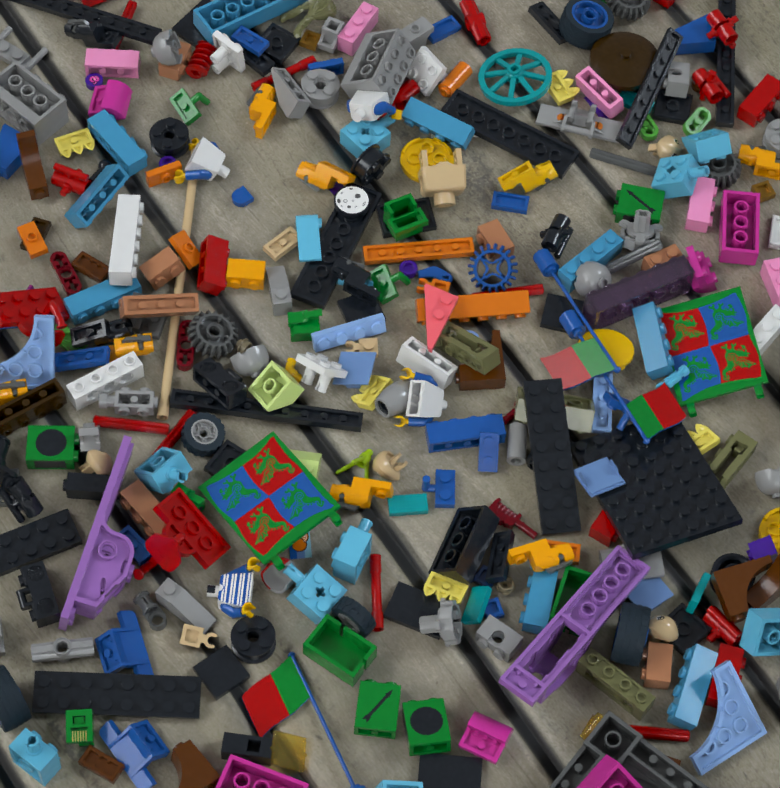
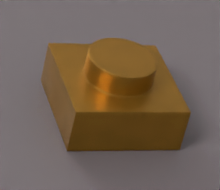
M306 29L299 41V46L316 51L321 34Z
M768 180L751 186L753 193H760V203L773 199L776 196Z

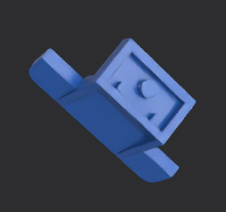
M131 610L119 611L117 617L121 628H111L95 638L104 673L116 674L124 668H133L134 674L154 675L135 612Z
M113 720L107 721L101 727L99 734L116 759L125 765L124 770L137 788H152L157 782L146 767L154 760L167 757L170 750L150 722L144 720L130 724L121 733Z

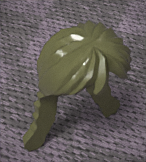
M308 0L297 8L282 14L280 21L283 23L286 20L295 18L304 10H308V14L304 16V19L300 21L293 32L294 37L299 38L303 29L311 21L327 20L329 16L334 18L337 9L332 0Z

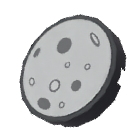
M345 186L335 194L334 207L341 216L354 219L368 212L370 196L360 186Z

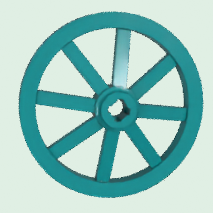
M524 48L506 49L493 54L482 64L478 75L479 87L484 96L496 104L510 107L523 106L537 101L546 94L552 83V69L548 60L533 50ZM510 57H516L515 62L512 64H509L503 60ZM522 57L534 60V62L520 65ZM495 63L505 68L504 70L488 72ZM542 66L546 76L528 72L527 70ZM504 76L490 88L485 83V78ZM524 77L542 81L543 84L534 91ZM507 81L510 82L508 97L494 93ZM521 83L529 95L514 98L516 84Z

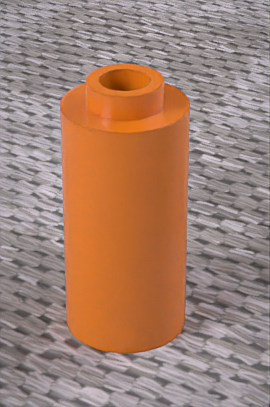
M460 61L438 85L440 94L444 97H451L455 90L459 89L473 73L472 68L467 63Z

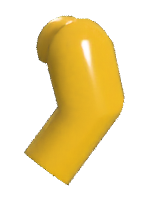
M288 358L285 369L300 383L302 375L295 369L296 360Z

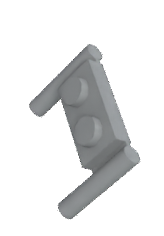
M7 26L0 33V59L9 65L16 60L21 65L24 64L30 71L49 52L48 49L43 47L33 58H30L29 54L4 40L13 31L10 26Z

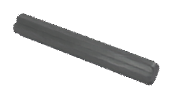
M592 148L589 155L592 159L650 176L655 175L658 167L596 148Z
M657 239L605 266L610 271V274H613L643 259V257L663 249V244L660 239Z

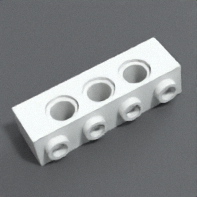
M132 351L67 384L68 398L78 411L98 401L100 393H108L109 395L115 392V390H119L144 377L143 364L135 352Z

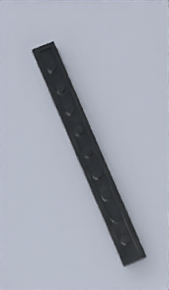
M9 0L66 19H85L86 21L100 22L106 31L120 32L124 37L152 46L154 38L162 32L160 28L70 0Z
M718 0V9L726 19L736 15V0ZM718 36L716 75L730 91L731 96L728 98L723 96L716 103L715 126L733 128L735 48L731 49L729 46H725Z
M175 388L172 390L169 402L170 408L191 409L199 412L361 432L363 413L299 404H291L268 412L257 399L247 398L246 402L228 410L209 393Z

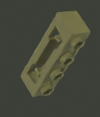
M450 321L446 323L435 345V348L484 375L501 364L499 348ZM450 329L456 331V335H454V332L450 333Z
M740 430L735 435L731 434L725 442L727 445L724 448L720 447L716 452L715 460L708 462V465L716 475L729 459L731 451L734 450L732 456L735 459L720 479V484L724 489L753 455L758 444L757 441Z
M592 647L578 660L575 671L639 721L653 707L656 699L655 696Z

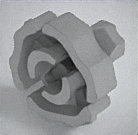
M636 210L634 222L624 219L619 222V226L622 227L620 237L624 240V248L635 251L660 239L659 232L663 231V227L661 224L650 225V211Z
M440 598V608L437 615L421 616L419 618L421 634L439 633L446 647L460 644L462 622H453V620L461 619L460 608L456 600L446 601L445 598Z

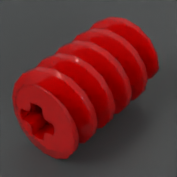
M205 40L198 41L185 69L188 76L194 79L207 76L213 63L210 55L217 50L215 46Z

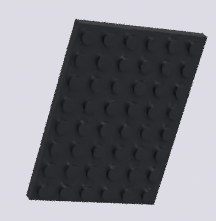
M682 422L659 432L650 439L649 444L643 443L644 440L634 424L625 426L623 431L615 429L611 432H605L570 443L571 454L578 467L607 457L614 462L619 474L626 482L622 486L597 495L596 498L632 560L741 525L743 522V518Z

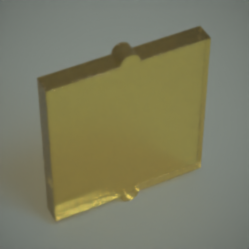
M276 730L273 731V744L270 747L272 750L271 765L304 772L305 757L307 756V753H305L306 738Z

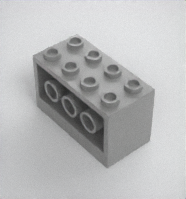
M399 28L366 33L340 86L350 99L353 98L357 90L388 92L389 102L392 105L417 52Z
M15 60L0 72V117L20 133L34 130L37 145L40 146L69 122V112L65 96L57 93L50 84L44 83L37 74L30 72L24 64L21 65Z

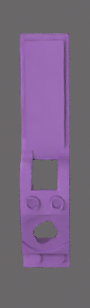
M126 435L123 437L60 616L58 627L60 630L66 631L68 625L72 626L76 614L95 619L103 611L102 608L113 596L116 597L124 589L126 582L130 583L135 567L132 564L134 557L133 544L127 536L110 529L107 524L132 456L134 443H131L132 437Z
M617 545L499 678L498 683L531 707L536 702L540 704L544 702L574 672L578 660L586 653L596 633L644 579L651 567L639 559L632 560L629 553ZM567 626L578 634L579 637L570 650L568 649L559 659L550 651L559 640L564 627ZM533 673H539V674H541V675H542V680L540 681L538 678H536V677L533 676L532 674H533Z

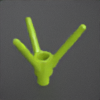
M367 449L358 458L352 460L351 463L335 473L338 475L357 465L364 469V478L369 479V462L371 461L373 451Z

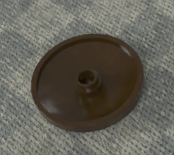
M613 32L600 38L593 45L590 52L589 65L612 89L635 91L639 90L657 49L649 40L641 35L631 32Z

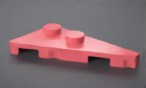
M425 283L427 349L432 353L459 297Z

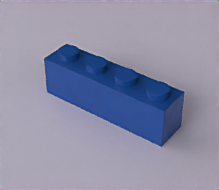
M491 413L486 416H470L464 419L453 418L448 421L426 423L425 436L428 451L433 453L478 447L480 432L499 433V444L505 443L506 430L502 414Z

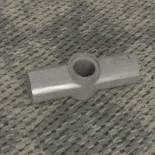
M61 637L54 642L31 644L32 662L57 660L65 663L71 660V658L95 656L93 637L71 640ZM67 648L65 652H59V649Z

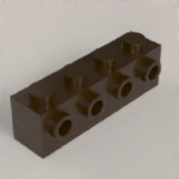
M56 377L0 406V435L9 436L13 431L28 426L30 422L45 417L47 413L60 409L67 403L65 391Z

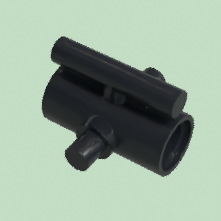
M560 213L555 215L549 228L540 232V237L543 238L541 242L542 248L555 252L553 256L557 259H560L574 231L572 227H569L571 223L570 218Z
M17 476L8 482L6 487L11 495L7 493L5 488L0 489V497L18 523L25 521V517L20 511L23 510L28 518H33L44 509L36 495L32 493V489L23 476Z

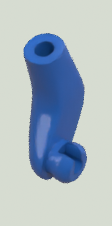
M436 266L417 271L418 278H433L452 282L453 280L450 273Z

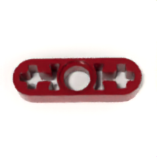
M61 251L54 252L50 256L51 266L66 295L70 296L82 291V284L66 254ZM59 259L60 261H62L63 266L60 267L59 262L56 260ZM64 272L71 273V276L68 278H63L61 275ZM70 283H72L74 288L77 289L76 291H73V289H71Z
M184 320L179 325L176 365L180 371L184 372L191 370L194 365L195 347L188 349L181 347L184 342L191 344L188 341L185 330L186 327H189L192 320ZM184 355H187L186 364L182 363L184 360Z

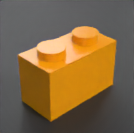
M228 258L227 287L264 290L266 261Z

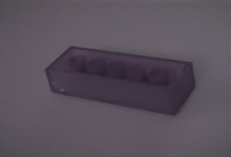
M684 255L673 257L665 263H658L648 270H641L636 275L624 277L619 282L607 284L600 290L589 292L585 297L582 314L593 330L602 329L633 316L632 308L652 301L657 306L688 293L695 271Z

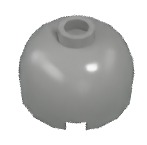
M172 29L162 31L153 40L151 54L162 65L173 66L182 62L183 55H179L178 50L181 48V44L176 32L172 31Z
M586 261L576 271L577 282L574 281L576 291L583 297L590 299L600 298L611 287L612 276L610 271L601 263Z
M261 344L246 349L242 354L239 352L233 355L230 360L238 374L244 377L251 376L254 379L269 364V355L266 346Z
M780 467L774 470L770 468L756 472L755 482L758 489L765 495H772V499L780 498Z

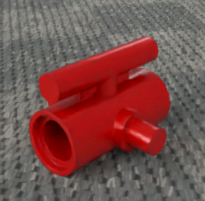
M719 9L711 11L706 17L707 22L712 27L711 31L706 33L707 38L710 40L713 37L719 36L725 46H729L731 49L735 48L738 34L733 29V26L739 19L736 15L726 19Z
M700 68L692 74L691 78L700 89L699 100L705 101L707 98L711 104H715L723 96L725 98L730 97L731 93L712 69L707 72L706 69Z
M59 163L54 164L53 169L55 171L51 178V184L61 188L59 192L61 196L65 197L71 192L82 195L90 186L89 175L83 173L81 169L75 170Z
M711 605L702 618L712 629L706 639L713 643L716 639L722 638L728 645H737L741 640L742 631L735 625L734 621L729 622L716 606Z

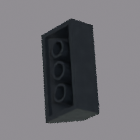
M486 505L458 508L428 573L430 574L433 571L466 585H471L483 556L489 547L492 536L497 529L500 518Z

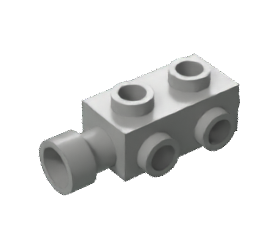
M122 387L120 390H115V395L100 393L99 409L114 407L115 414L121 416L139 415L146 417L154 415V408H158V397H155L154 391L146 387L140 388L139 391L131 390L129 387Z

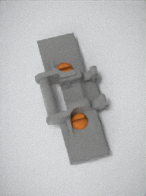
M572 100L570 110L541 103L535 124L559 129L562 133L566 131L588 136V139L597 138L619 143L615 139L623 122L595 116L597 108L595 104L591 105L589 111L578 109V100Z

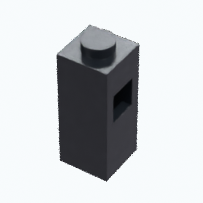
M68 472L67 479L63 480V491H66L67 498L101 501L110 475Z
M224 732L221 759L228 760L230 754L256 764L271 766L272 759L277 757L278 746H274V738Z

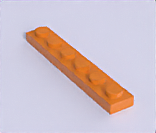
M472 237L363 246L365 265L399 263L405 260L423 261L475 256Z

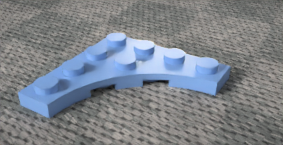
M35 314L32 333L25 346L13 357L0 363V383L26 378L27 388L34 389L55 378V315Z
M726 660L710 670L717 689V714L709 736L702 746L689 756L698 775H704L767 733L730 660Z

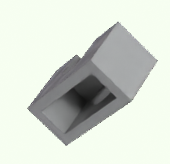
M672 61L663 81L662 88H665V96L686 98L689 87L690 63Z
M490 614L476 631L475 641L481 648L486 649L488 647L494 651L493 655L497 659L508 663L521 647L523 636ZM493 639H500L502 642L495 643Z

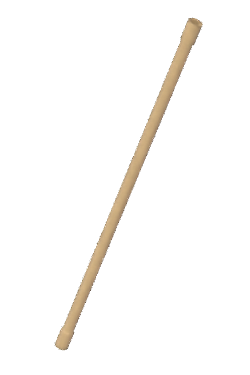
M197 179L188 180L182 230H185L189 238ZM178 255V258L180 259V261L182 262L183 266H184L185 269H186V265L184 264V262L182 261V259H181L180 256ZM186 270L176 276L174 294L183 293ZM180 316L170 317L161 394L157 410V419L163 421L167 420L169 415V400Z

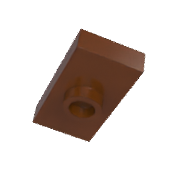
M84 251L71 263L74 269L98 283L104 282L109 277V266Z
M92 745L88 746L78 761L79 765L113 785L125 769L124 764Z

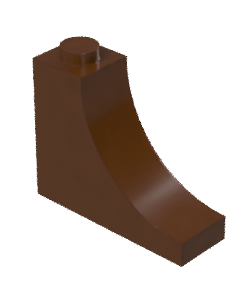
M34 130L16 133L21 165L31 200L49 197L48 185Z
M492 330L491 344L499 348L501 364L485 375L475 371L466 364L458 365V372L455 373L454 378L455 384L459 385V391L505 388L506 374L500 330Z
M780 554L768 571L747 591L748 608H766L780 597Z
M770 555L712 573V584L725 617L729 622L734 621V623H738L746 619L745 617H747L749 609L747 604L748 586L757 575L771 567L773 561Z
M190 739L185 743H178L173 748L171 761L178 773L179 788L216 787L220 775Z

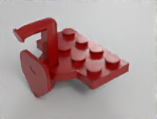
M56 287L0 292V328L17 326L24 335L30 337L35 314L55 315L56 329L67 327L65 321L70 316ZM55 330V347L60 345L65 337L63 330Z
M179 487L153 508L154 512L165 523V526L162 529V534L154 533L146 540L145 547L152 557L140 568L135 569L133 576L135 579L141 580L157 564L165 571L172 572L181 564V557H189L191 555L206 570L225 554L231 546Z

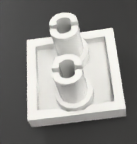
M216 30L212 37L217 50L210 55V59L214 63L212 65L213 71L219 75L228 65H231L242 73L246 69L242 46L231 41L225 33L222 34Z
M421 46L406 76L410 80L413 79L417 82L424 96H430L438 82H442L448 74L446 73L447 68L426 46Z
M306 352V354L298 353L295 359L306 366L301 382L312 385L315 375L317 373L320 374L314 389L321 393H326L332 378H346L348 371L342 369L341 364L328 361V357L318 353L316 356L310 352Z

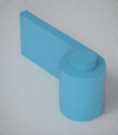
M318 214L295 216L299 262L322 261L319 229H322V219L318 218Z

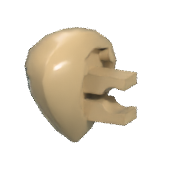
M667 135L657 143L649 144L648 151H653V155H658L660 159L680 155L681 146L674 136Z
M92 449L87 452L86 463L78 468L82 473L92 474L95 472L96 474L110 475L113 461L106 452Z
M382 451L374 458L372 468L378 476L398 481L400 479V470L407 466L408 462H397L402 456L400 452L394 456L390 451Z
M656 615L650 618L647 640L659 643L662 639L670 643L678 639V628L673 619L665 615Z

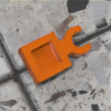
M419 278L420 285L424 286L426 283L449 293L451 282L432 279L431 283L424 278ZM417 286L416 292L424 294V287Z

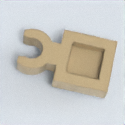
M360 338L358 343L350 340L345 342V347L352 348L351 350H346V352H376V358H378L377 338Z
M184 623L179 644L199 648L200 643H204L206 647L214 648L215 645L208 643V638L211 636L217 637V634L208 633L205 635L203 634L204 628Z

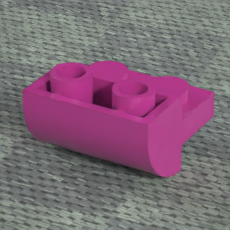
M108 80L107 85L95 86L88 110L89 117L105 109L116 120L126 119L133 91L128 85L118 80Z
M693 245L686 247L688 257L684 258L683 264L693 290L697 293H708L717 290L715 283L718 280L715 272H710L709 268L713 266L709 256L705 258L703 251L695 252Z
M475 711L467 724L458 747L496 765L514 729Z

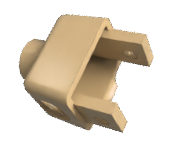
M456 148L453 152L454 164L444 161L428 166L427 150H421L419 154L420 170L418 172L420 192L422 197H433L434 207L436 208L455 206V196L461 195L466 189V164L462 163L461 148Z

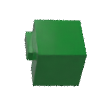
M411 193L384 203L383 220L396 242L423 232V227L428 225L427 217L421 207L417 208V203Z

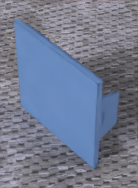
M341 352L338 363L348 373L346 378L334 377L332 384L345 385L347 388L360 389L361 385H369L377 353Z
M607 457L574 469V475L591 498L626 484L619 474L617 466Z
M659 577L643 579L628 598L632 603L649 607L652 611L674 596V594Z

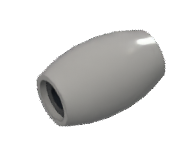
M400 379L387 386L375 400L377 412L385 418L404 413L407 409L410 380L414 379Z

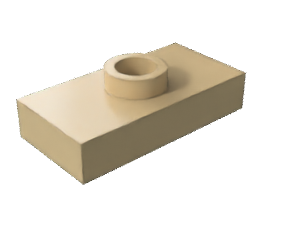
M291 226L265 244L263 251L276 262L298 245L297 231Z

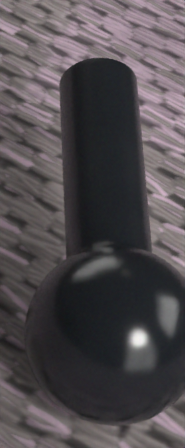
M107 159L101 160L98 164V170L88 180L92 183L102 170L112 163Z

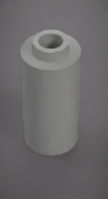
M514 421L508 426L507 463L520 466L526 463L527 426Z

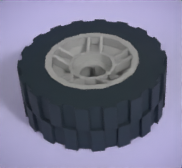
M208 412L193 414L186 420L181 431V442H183L184 448L189 453L194 454V456L209 457L215 454L225 439L226 431H224V424L214 414L211 415Z
M342 596L331 609L334 618L341 622L343 627L347 626L363 638H366L376 626V621L371 613L359 602L348 596Z

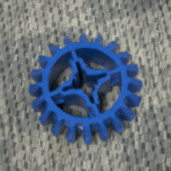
M496 243L493 245V249H491L490 244L486 245L487 250L481 246L480 250L482 253L474 251L477 258L470 257V260L474 261V265L468 264L469 268H473V271H469L468 274L475 275L471 282L478 281L475 285L476 288L482 284V292L487 287L489 293L492 292L493 288H495V292H499V287L505 291L506 287L504 284L512 286L509 279L516 280V277L512 276V272L518 273L517 269H513V266H517L518 263L511 262V260L516 258L515 255L508 257L511 250L508 249L504 253L505 246L503 245L497 250L498 244ZM490 253H498L501 255L494 262H491L484 257L485 255ZM504 260H506L508 265L506 276L500 269ZM480 261L486 268L482 277H480L478 272ZM495 263L497 264L496 270L498 273L492 272L491 274L489 273L490 267L488 264L494 265ZM493 275L497 276L502 280L497 284H488L485 282L488 278H490Z

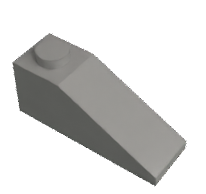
M272 67L271 74L279 106L284 111L286 117L302 119L311 101L285 68Z
M284 265L267 267L266 275L273 315H287L288 312H292V299Z
M167 578L155 591L158 604L186 624L204 628L203 634H206L217 621L183 587L170 578Z

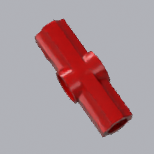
M462 0L459 6L465 17L467 30L472 32L477 45H487L491 41V35L486 27L483 12H479L474 0Z
M413 79L406 81L400 87L392 106L398 110H403L410 97H414L420 92L417 82ZM384 113V114H383L382 116H380L377 120H380V119H381L382 117H384L387 113Z

